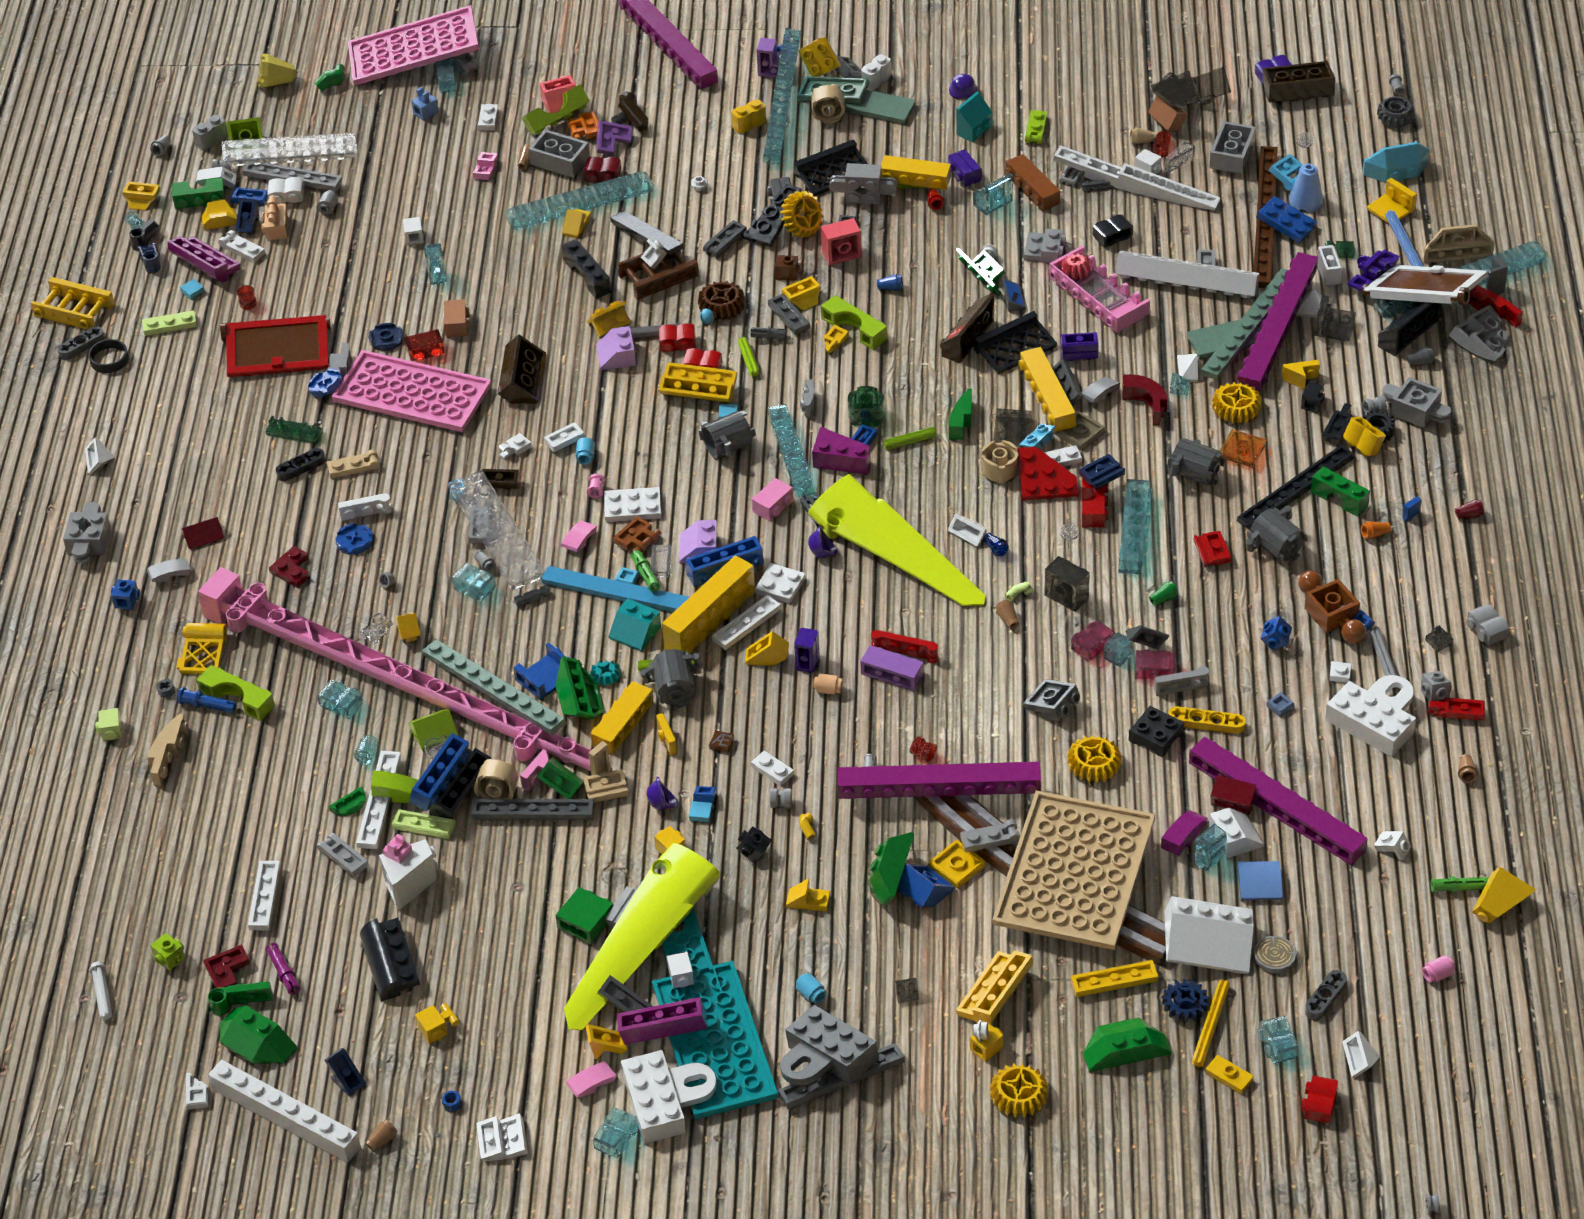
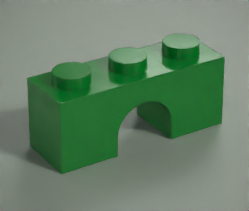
M223 177L206 179V184L199 189L191 188L189 181L172 183V198L175 209L206 206L208 202L225 200Z
M1324 466L1312 476L1311 493L1327 501L1333 494H1336L1342 500V509L1357 517L1369 506L1370 490Z

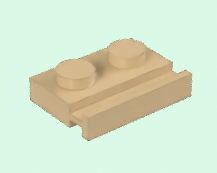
M622 769L583 777L588 799H593L594 803L629 796Z

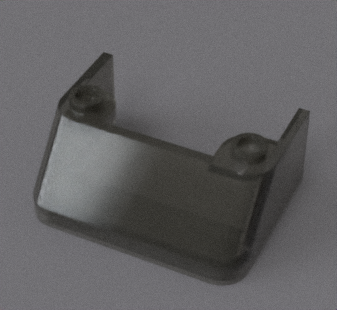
M1224 67L1197 77H1191L1190 71H1186L1151 85L1152 92L1171 107L1175 106V109L1188 104L1202 103L1207 105L1212 103V99L1231 93Z

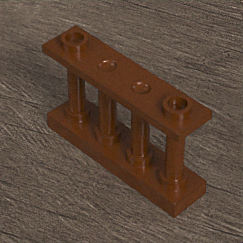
M681 250L672 255L666 254L659 263L665 271L657 274L641 258L644 253L617 263L619 278L628 275L633 281L634 297L637 300L699 276L698 262L695 259L686 262L681 255ZM674 257L680 265L671 268L666 260ZM644 270L649 277L640 280L635 272Z

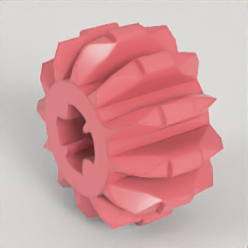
M1079 253L1066 256L1062 260V272L1074 281L1087 278L1091 274L1090 258L1086 257L1085 254L1080 255Z

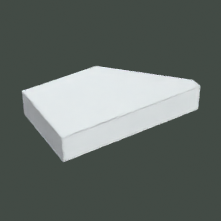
M186 1073L187 1110L209 1107L208 1086L194 1078L191 1073Z

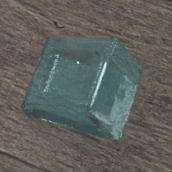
M1172 372L1170 394L1188 395L1190 381Z

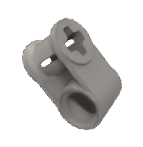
M469 52L452 57L453 66L464 76L480 68L478 60Z

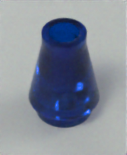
M990 532L984 535L983 541L995 556H1004L1008 552L1009 545L1005 539L995 536Z

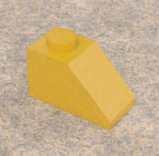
M413 612L395 617L401 640L406 639V642L417 640V636L421 634L416 613Z
M772 631L746 648L745 663L747 665L775 666L788 657L789 642Z

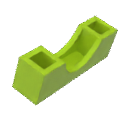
M581 84L563 94V105L559 112L548 113L538 107L524 115L522 120L531 135L535 133L539 135L545 130V127L550 125L552 128L559 124V119L564 117L566 120L573 116V111L578 109L580 112L587 108L586 104L590 100Z
M834 295L821 305V319L832 326L834 324H849L859 328L860 343L874 350L888 339L887 326L884 323L879 322L844 299Z
M210 665L196 680L199 691L204 695L217 698L226 695L241 697L245 714L259 721H262L275 707L273 695L269 690L257 687L252 682L244 681L237 675L229 674L221 668Z

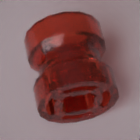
M249 285L238 288L237 296L240 307L245 310L253 309L257 305L254 288Z
M917 736L910 746V753L914 756H921V759L926 762H930L937 751L936 744L926 742V739L921 736Z

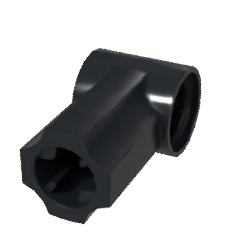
M149 219L140 228L130 230L129 235L132 249L139 251L138 246H147V241L160 230L155 220Z

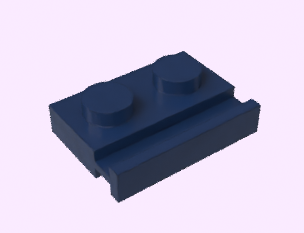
M1107 454L1080 468L1079 475L1088 484H1092L1096 490L1125 475V468H1122L1120 463L1110 454Z

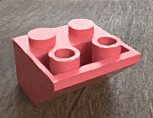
M571 75L539 83L541 99L548 113L559 112L563 105V94L576 86Z

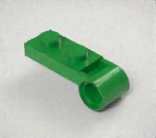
M270 981L237 984L212 989L208 993V1000L212 1013L222 1016L230 1010V1005L273 1001V992Z

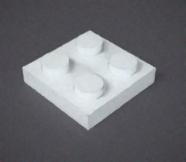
M770 563L755 588V594L761 596L769 595L775 600L790 604L806 578L805 573Z

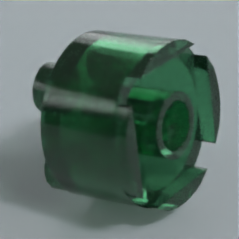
M873 386L857 387L856 391H851L847 398L848 417L853 426H861V424L871 427L879 426L884 418L883 393L878 392V389Z

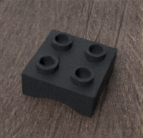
M1149 706L1129 730L1128 741L1146 746L1156 755L1163 758L1171 744L1183 734L1184 722Z

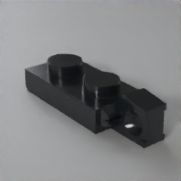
M1345 403L1341 411H1334L1322 434V440L1340 444L1346 428L1353 417L1351 414V404Z

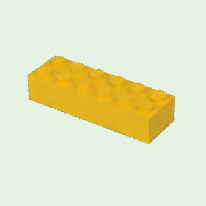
M735 555L663 621L664 649H677L685 653L688 651L690 654L699 643L703 642L712 631L717 629L718 625L728 619L730 614L755 592L753 565Z

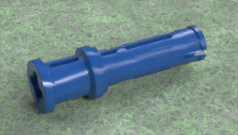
M181 687L178 691V704L187 703L195 708L202 706L234 714L237 709V702L207 696L199 690L194 692Z

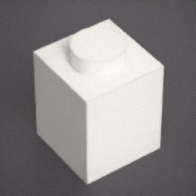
M1144 149L1135 157L1134 167L1158 174L1162 168L1161 156Z
M420 217L403 219L406 244L424 243Z
M684 952L667 956L668 970L673 989L694 984L688 953Z

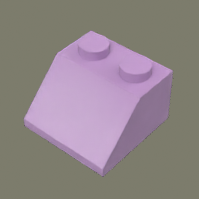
M630 326L612 328L596 344L601 370L636 366Z
M698 520L680 534L679 564H686L685 559L717 549V520Z

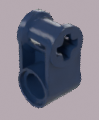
M155 242L145 247L138 246L146 272H158L161 266Z

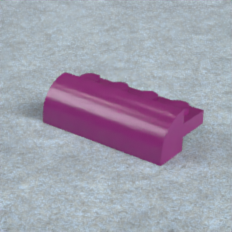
M179 236L168 241V249L172 254L220 282H226L229 274L240 270L239 262L194 236L188 239Z

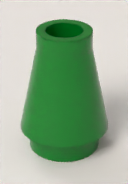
M1165 582L1155 593L1149 596V600L1153 606H1157L1158 604L1175 599L1179 592L1173 582Z

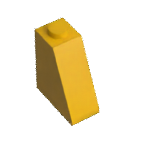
M1499 867L1491 873L1471 913L1476 915L1479 920L1490 924L1534 893L1535 888L1502 867Z

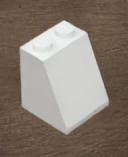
M426 839L411 844L412 851L401 863L384 856V854L379 855L384 881L397 910L402 909L437 880L436 871L439 868L436 860L433 859L436 858V853L433 846L429 847Z

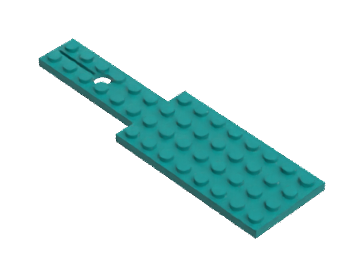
M693 908L680 923L685 925V928L680 932H672L661 946L666 962L667 956L684 952L688 953L694 984L673 989L669 976L653 980L652 987L658 1005L700 997L706 1009L708 1029L668 1036L678 1067L690 1063H700L711 1068L716 1076V1090L712 1097L702 1103L690 1106L696 1120L777 1099L778 1092L734 962L729 961L712 965ZM698 1079L687 1082L685 1086H698L704 1084L706 1080Z

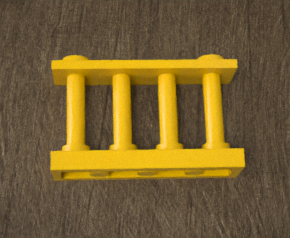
M54 277L48 280L51 292L42 303L31 302L34 316L83 329L95 327L94 317L102 307L112 309L115 305L111 291ZM56 296L64 297L57 307L50 306ZM72 299L79 301L72 311L65 309ZM87 303L94 304L88 314L80 313Z

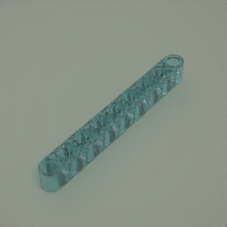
M640 171L511 207L506 211L505 217L510 227L518 230L566 216L567 209L585 211L646 194L653 189V183L646 172Z

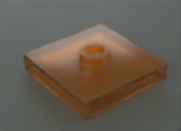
M1232 429L1220 449L1222 458L1253 468L1266 446L1267 439Z

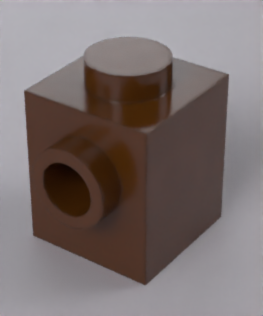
M777 255L775 278L777 280L796 281L797 274L801 273V263H798V256Z

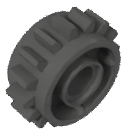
M1392 96L1379 103L1377 115L1378 119H1381L1382 123L1386 126L1400 128L1413 120L1415 109H1413L1414 106L1407 99Z

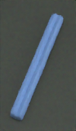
M1389 210L1385 217L1410 265L1423 267L1395 211Z

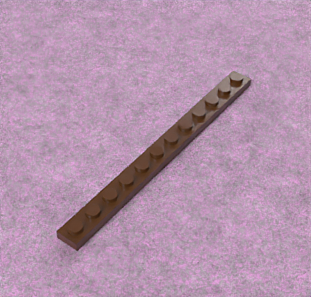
M1261 146L1257 213L1275 196L1276 178L1269 172V169L1277 162L1278 147ZM1257 218L1253 272L1260 273L1258 287L1266 288L1271 282L1274 228Z

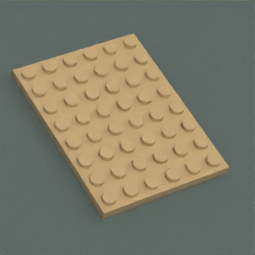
M1036 791L992 919V924L1115 950L1155 822V814Z

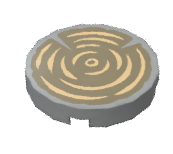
M1267 936L1255 945L1253 956L1255 963L1262 970L1277 974L1286 972L1288 968L1294 965L1296 950L1293 944L1284 937Z

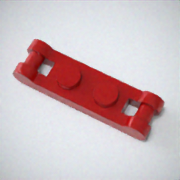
M881 630L871 632L872 646L894 653L927 659L932 664L938 661V644L935 642Z

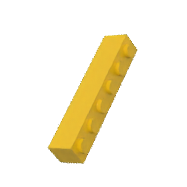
M1038 347L1020 352L1021 360H1018L1020 370H1024L1025 379L1030 382L1031 391L1035 392L1037 402L1041 403V409L1043 414L1047 415L1048 424L1056 427L1054 429L1055 432L1076 427V413L1042 348Z

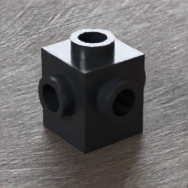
M752 826L748 832L744 830L737 839L740 843L736 849L743 856L750 858L756 863L772 840L761 830Z

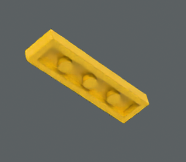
M1153 960L1071 976V984L1076 997L1158 982V974Z

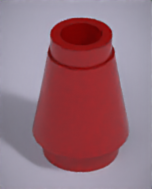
M929 189L927 192L929 208L935 211L942 209L945 203L944 198L936 189Z

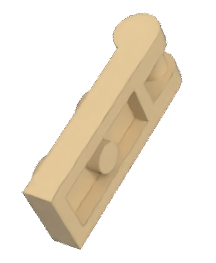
M372 449L365 454L327 461L330 478L333 479L378 469L380 461L377 459V451Z

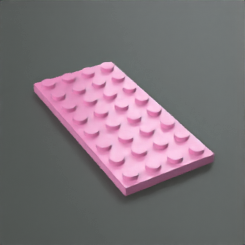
M471 5L348 41L354 85L364 84L372 80H378L389 75H395L480 49Z
M362 350L344 376L341 385L331 397L332 402L463 432L491 388L492 381L482 377Z

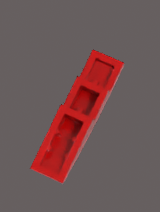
M1479 285L1470 290L1468 303L1477 311L1490 305L1501 319L1504 318L1515 328L1521 325L1523 312L1512 303Z

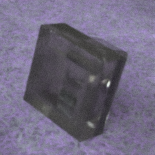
M1440 625L1432 628L1431 633L1425 637V641L1436 652L1453 644V638Z
M916 978L895 981L898 1004L919 1000Z

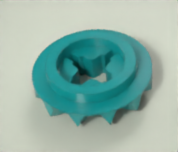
M605 659L602 663L598 661L596 665H592L590 675L596 684L610 685L619 680L621 669L619 664H615L613 660L608 662Z

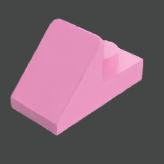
M543 749L520 775L522 789L530 791L533 786L538 784L540 779L537 776L549 761L546 750Z

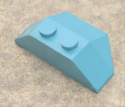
M1418 142L1382 148L1370 158L1364 159L1362 173L1367 177L1385 183L1390 178L1398 181L1418 177L1429 163L1430 149Z

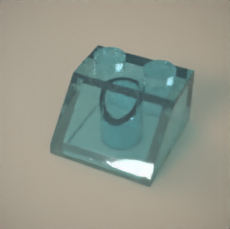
M1009 173L974 191L973 206L985 215H988L1012 202L1013 175Z

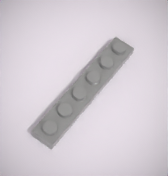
M249 160L242 170L243 176L266 180L277 178L286 180L291 177H300L306 187L335 192L342 183V176L252 160Z

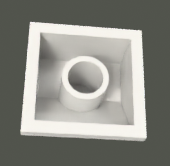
M1231 808L1210 813L1209 830L1226 859L1264 847L1247 815Z

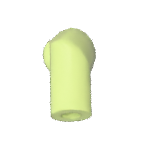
M1023 582L1013 586L1005 594V598L1011 602L1022 591L1025 595H1029L1034 589L1030 586L1031 583Z

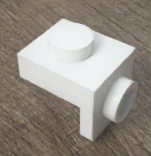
M648 239L647 242L650 246L641 258L651 268L655 269L667 252L663 249L664 245L658 240Z
M1386 831L1381 833L1374 847L1377 852H1395L1398 859L1403 860L1411 845L1404 832Z

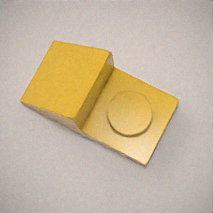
M567 209L562 235L579 238L591 218V212L580 209Z
M1319 360L1283 364L1282 380L1305 389L1306 379L1319 378Z
M806 879L789 889L786 908L827 912L830 890L809 888V879Z
M587 1024L588 1041L595 1059H598L604 1051L622 1055L626 1052L627 1046L624 1044L618 1031Z

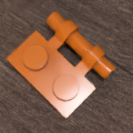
M594 111L578 114V119H573L572 117L567 119V126L571 130L572 138L582 140L581 136L584 135L586 139L597 137L599 122Z

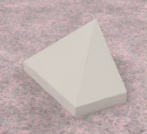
M1313 290L1305 295L1296 316L1330 319L1332 304L1316 290Z
M1197 354L1177 355L1180 383L1198 382Z
M96 437L85 448L89 474H93L115 458Z
M959 514L954 515L948 528L949 532L979 547L987 531L980 523Z
M1360 1031L1342 1041L1353 1078L1371 1068L1379 1058V1055Z

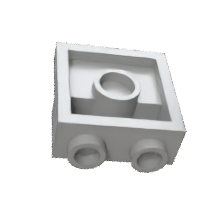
M1046 228L1045 234L1028 232L1023 260L1051 263L1057 260L1059 256L1062 257V245H1065L1066 235H1063V230Z

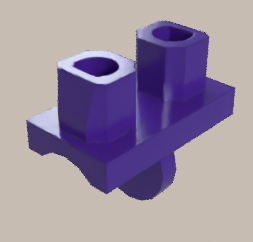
M1378 250L1371 257L1361 255L1357 259L1358 268L1363 270L1362 277L1376 280L1381 270L1385 272L1388 269L1389 260L1382 258V251Z

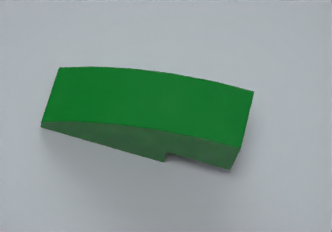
M968 389L960 397L952 410L949 420V440H963L964 427H971L972 389Z

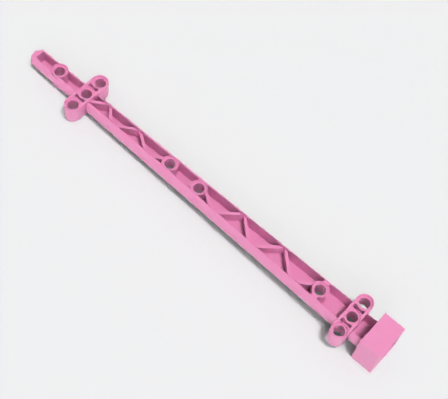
M220 567L198 591L203 617L218 624H223L227 620L229 630L234 633L242 632L248 625H252L434 705L449 709L456 714L515 739V757L521 762L529 761L539 749H544L547 753L559 757L563 763H573L591 771L589 752L591 750L575 743L574 739L562 737L555 733L551 735L530 721L269 602L266 587L263 583H254L245 591L241 587L238 574Z

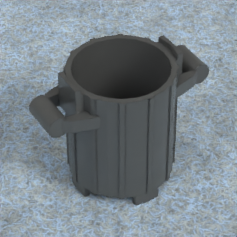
M744 410L733 412L710 423L706 421L701 423V430H698L700 440L704 441L712 457L732 456L733 451L752 443V437L756 436L755 428L750 429L744 417L747 415Z
M1182 438L1177 443L1172 457L1168 458L1167 467L1170 468V475L1172 476L1181 475L1197 482L1214 486L1217 483V480L1214 478L1218 474L1220 466L1224 467L1225 458H1222V453L1219 450L1202 445L1200 440L1191 441Z
M1285 506L1280 511L1277 508L1267 509L1257 517L1250 532L1247 531L1248 539L1246 540L1248 552H1253L1256 548L1262 546L1281 562L1289 559L1294 561L1300 556L1297 552L1302 547L1304 540L1308 541V537L1300 528L1289 521L1292 518V509L1290 506Z
M677 649L664 650L656 654L652 663L649 662L650 667L641 670L640 675L646 684L655 682L657 696L661 704L677 705V708L686 706V702L695 694L692 671L702 667L703 662L698 653L689 655L688 651L685 653Z

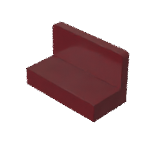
M218 517L181 528L188 549L224 538Z
M1217 775L1210 795L1211 805L1231 808L1250 815L1256 785Z

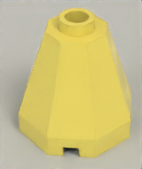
M269 54L260 55L262 63H259L258 82H261L258 85L259 88L291 83L293 79H296L297 69H294V65Z

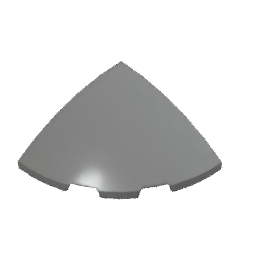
M1490 305L1470 315L1466 321L1455 326L1449 334L1463 348L1488 360H1498L1506 350L1504 347L1507 342V332L1502 330L1500 326L1502 320Z

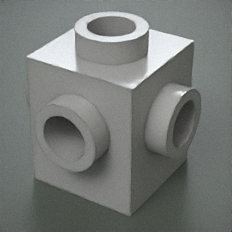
M1441 671L1422 674L1421 692L1429 701L1449 698L1452 684Z

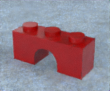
M1082 478V527L1104 528L1105 520H1108V509H1105V507H1108V495H1105V493H1108V483L1095 490L1092 484H1088Z

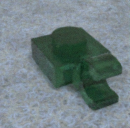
M1325 241V246H1335L1339 258H1355L1354 241H1336V244L1332 241Z

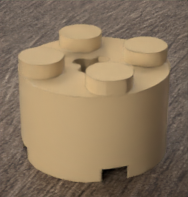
M836 84L823 85L813 90L811 97L813 117L817 121L818 119L823 121L825 124L838 122L845 113V97L842 90Z
M1001 440V443H995V441L987 443L983 447L981 454L982 475L989 480L996 481L997 484H1005L1008 480L1014 478L1018 473L1017 447L1005 440Z
M485 760L474 785L476 795L478 797L480 795L484 799H512L519 780L515 765L512 762L501 760Z

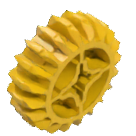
M797 191L788 195V198L784 200L785 204L781 205L784 209L780 212L783 214L781 220L785 221L783 226L788 227L787 232H792V236L806 238L814 235L816 231L821 229L819 225L823 223L821 218L824 215L821 214V211L824 209L820 208L821 202H817V197H813V194L807 193V191Z
M1233 382L1230 385L1226 383L1225 386H1220L1219 389H1216L1212 397V408L1215 415H1218L1219 419H1224L1225 422L1231 421L1232 424L1234 422L1239 424L1241 422L1247 423L1248 420L1253 421L1254 417H1258L1262 399L1259 391H1255L1254 387H1249V384L1242 385V382L1240 384Z
M1091 735L1090 738L1083 736L1082 740L1077 739L1075 743H1072L1068 751L1067 763L1070 772H1073L1075 777L1080 776L1081 781L1087 779L1088 783L1091 780L1098 783L1099 780L1105 782L1107 778L1112 779L1113 774H1117L1121 766L1122 756L1119 747L1115 746L1114 741L1109 742L1108 737L1102 739L1100 735L1098 737Z
M1013 1063L1011 1068L1005 1065L1004 1070L999 1069L997 1075L993 1076L990 1084V1097L993 1100L994 1106H998L999 1112L1005 1111L1007 1116L1011 1113L1014 1114L1015 1119L1018 1115H1022L1025 1118L1027 1113L1033 1116L1035 1111L1040 1112L1041 1106L1046 1104L1049 1092L1044 1074H1040L1039 1069L1033 1070L1032 1065L1025 1067L1024 1063L1021 1066Z

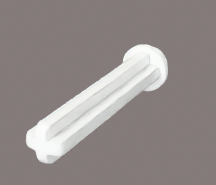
M97 961L91 964L89 970L93 975L100 1018L107 1021L112 1018V1011L105 976L106 966L102 962Z

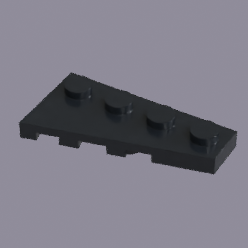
M786 184L772 199L773 202L761 211V216L757 220L754 219L750 224L751 227L741 234L742 238L772 247L785 224V221L781 220L783 214L780 212L784 210L781 205L785 204L784 200L788 198V195L797 191L801 192L802 189Z

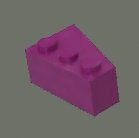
M820 426L812 450L813 468L867 475L871 463L870 446Z

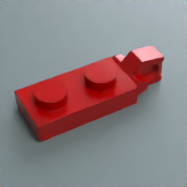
M1458 698L1429 701L1428 715L1484 721L1485 701Z

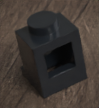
M1309 382L1302 394L1301 409L1319 413L1320 404L1325 399L1323 385Z

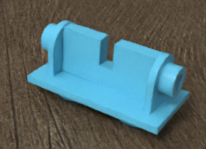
M1041 424L1019 445L1041 449V446H1044L1053 438L1054 433L1052 430L1056 427Z

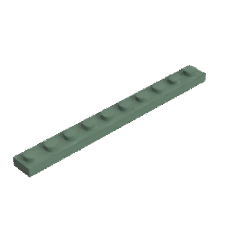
M1280 269L1202 367L1201 375L1214 380L1219 379L1260 327L1263 319L1267 318L1268 308L1273 306V298L1275 294L1278 295L1280 283L1284 282L1286 269Z
M437 639L422 650L423 655L547 733L553 735L566 724L564 717Z

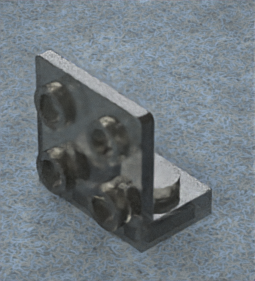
M1322 295L1315 320L1314 336L1349 342L1356 312L1331 308L1332 304H1329V296Z
M996 408L993 441L1001 443V440L1013 443L1015 446L1024 447L1019 444L1031 434L1034 421L1033 411Z

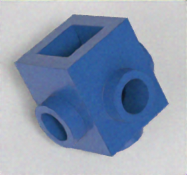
M117 580L115 586L111 589L114 608L133 610L136 600L140 598V589H138L136 581Z
M1281 616L1275 617L1265 622L1260 639L1272 650L1285 647L1289 642L1292 627Z

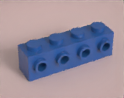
M753 536L685 559L687 576L693 587L705 584L735 555L749 562L753 567L764 564L763 548L757 537Z
M451 733L412 788L410 803L426 812L431 805H436L439 793L441 791L445 792L449 785V779L451 777L454 778L458 773V766L466 762L469 753H467L468 741Z

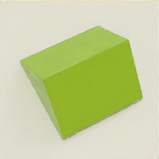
M260 117L226 122L231 155L265 150Z
M442 709L408 722L422 751L445 743L451 733L458 736L449 709Z

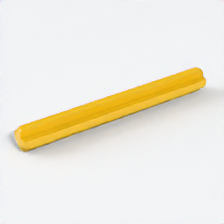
M1221 979L1218 982L1192 1059L1193 1066L1200 1068L1204 1065L1230 988L1229 981Z

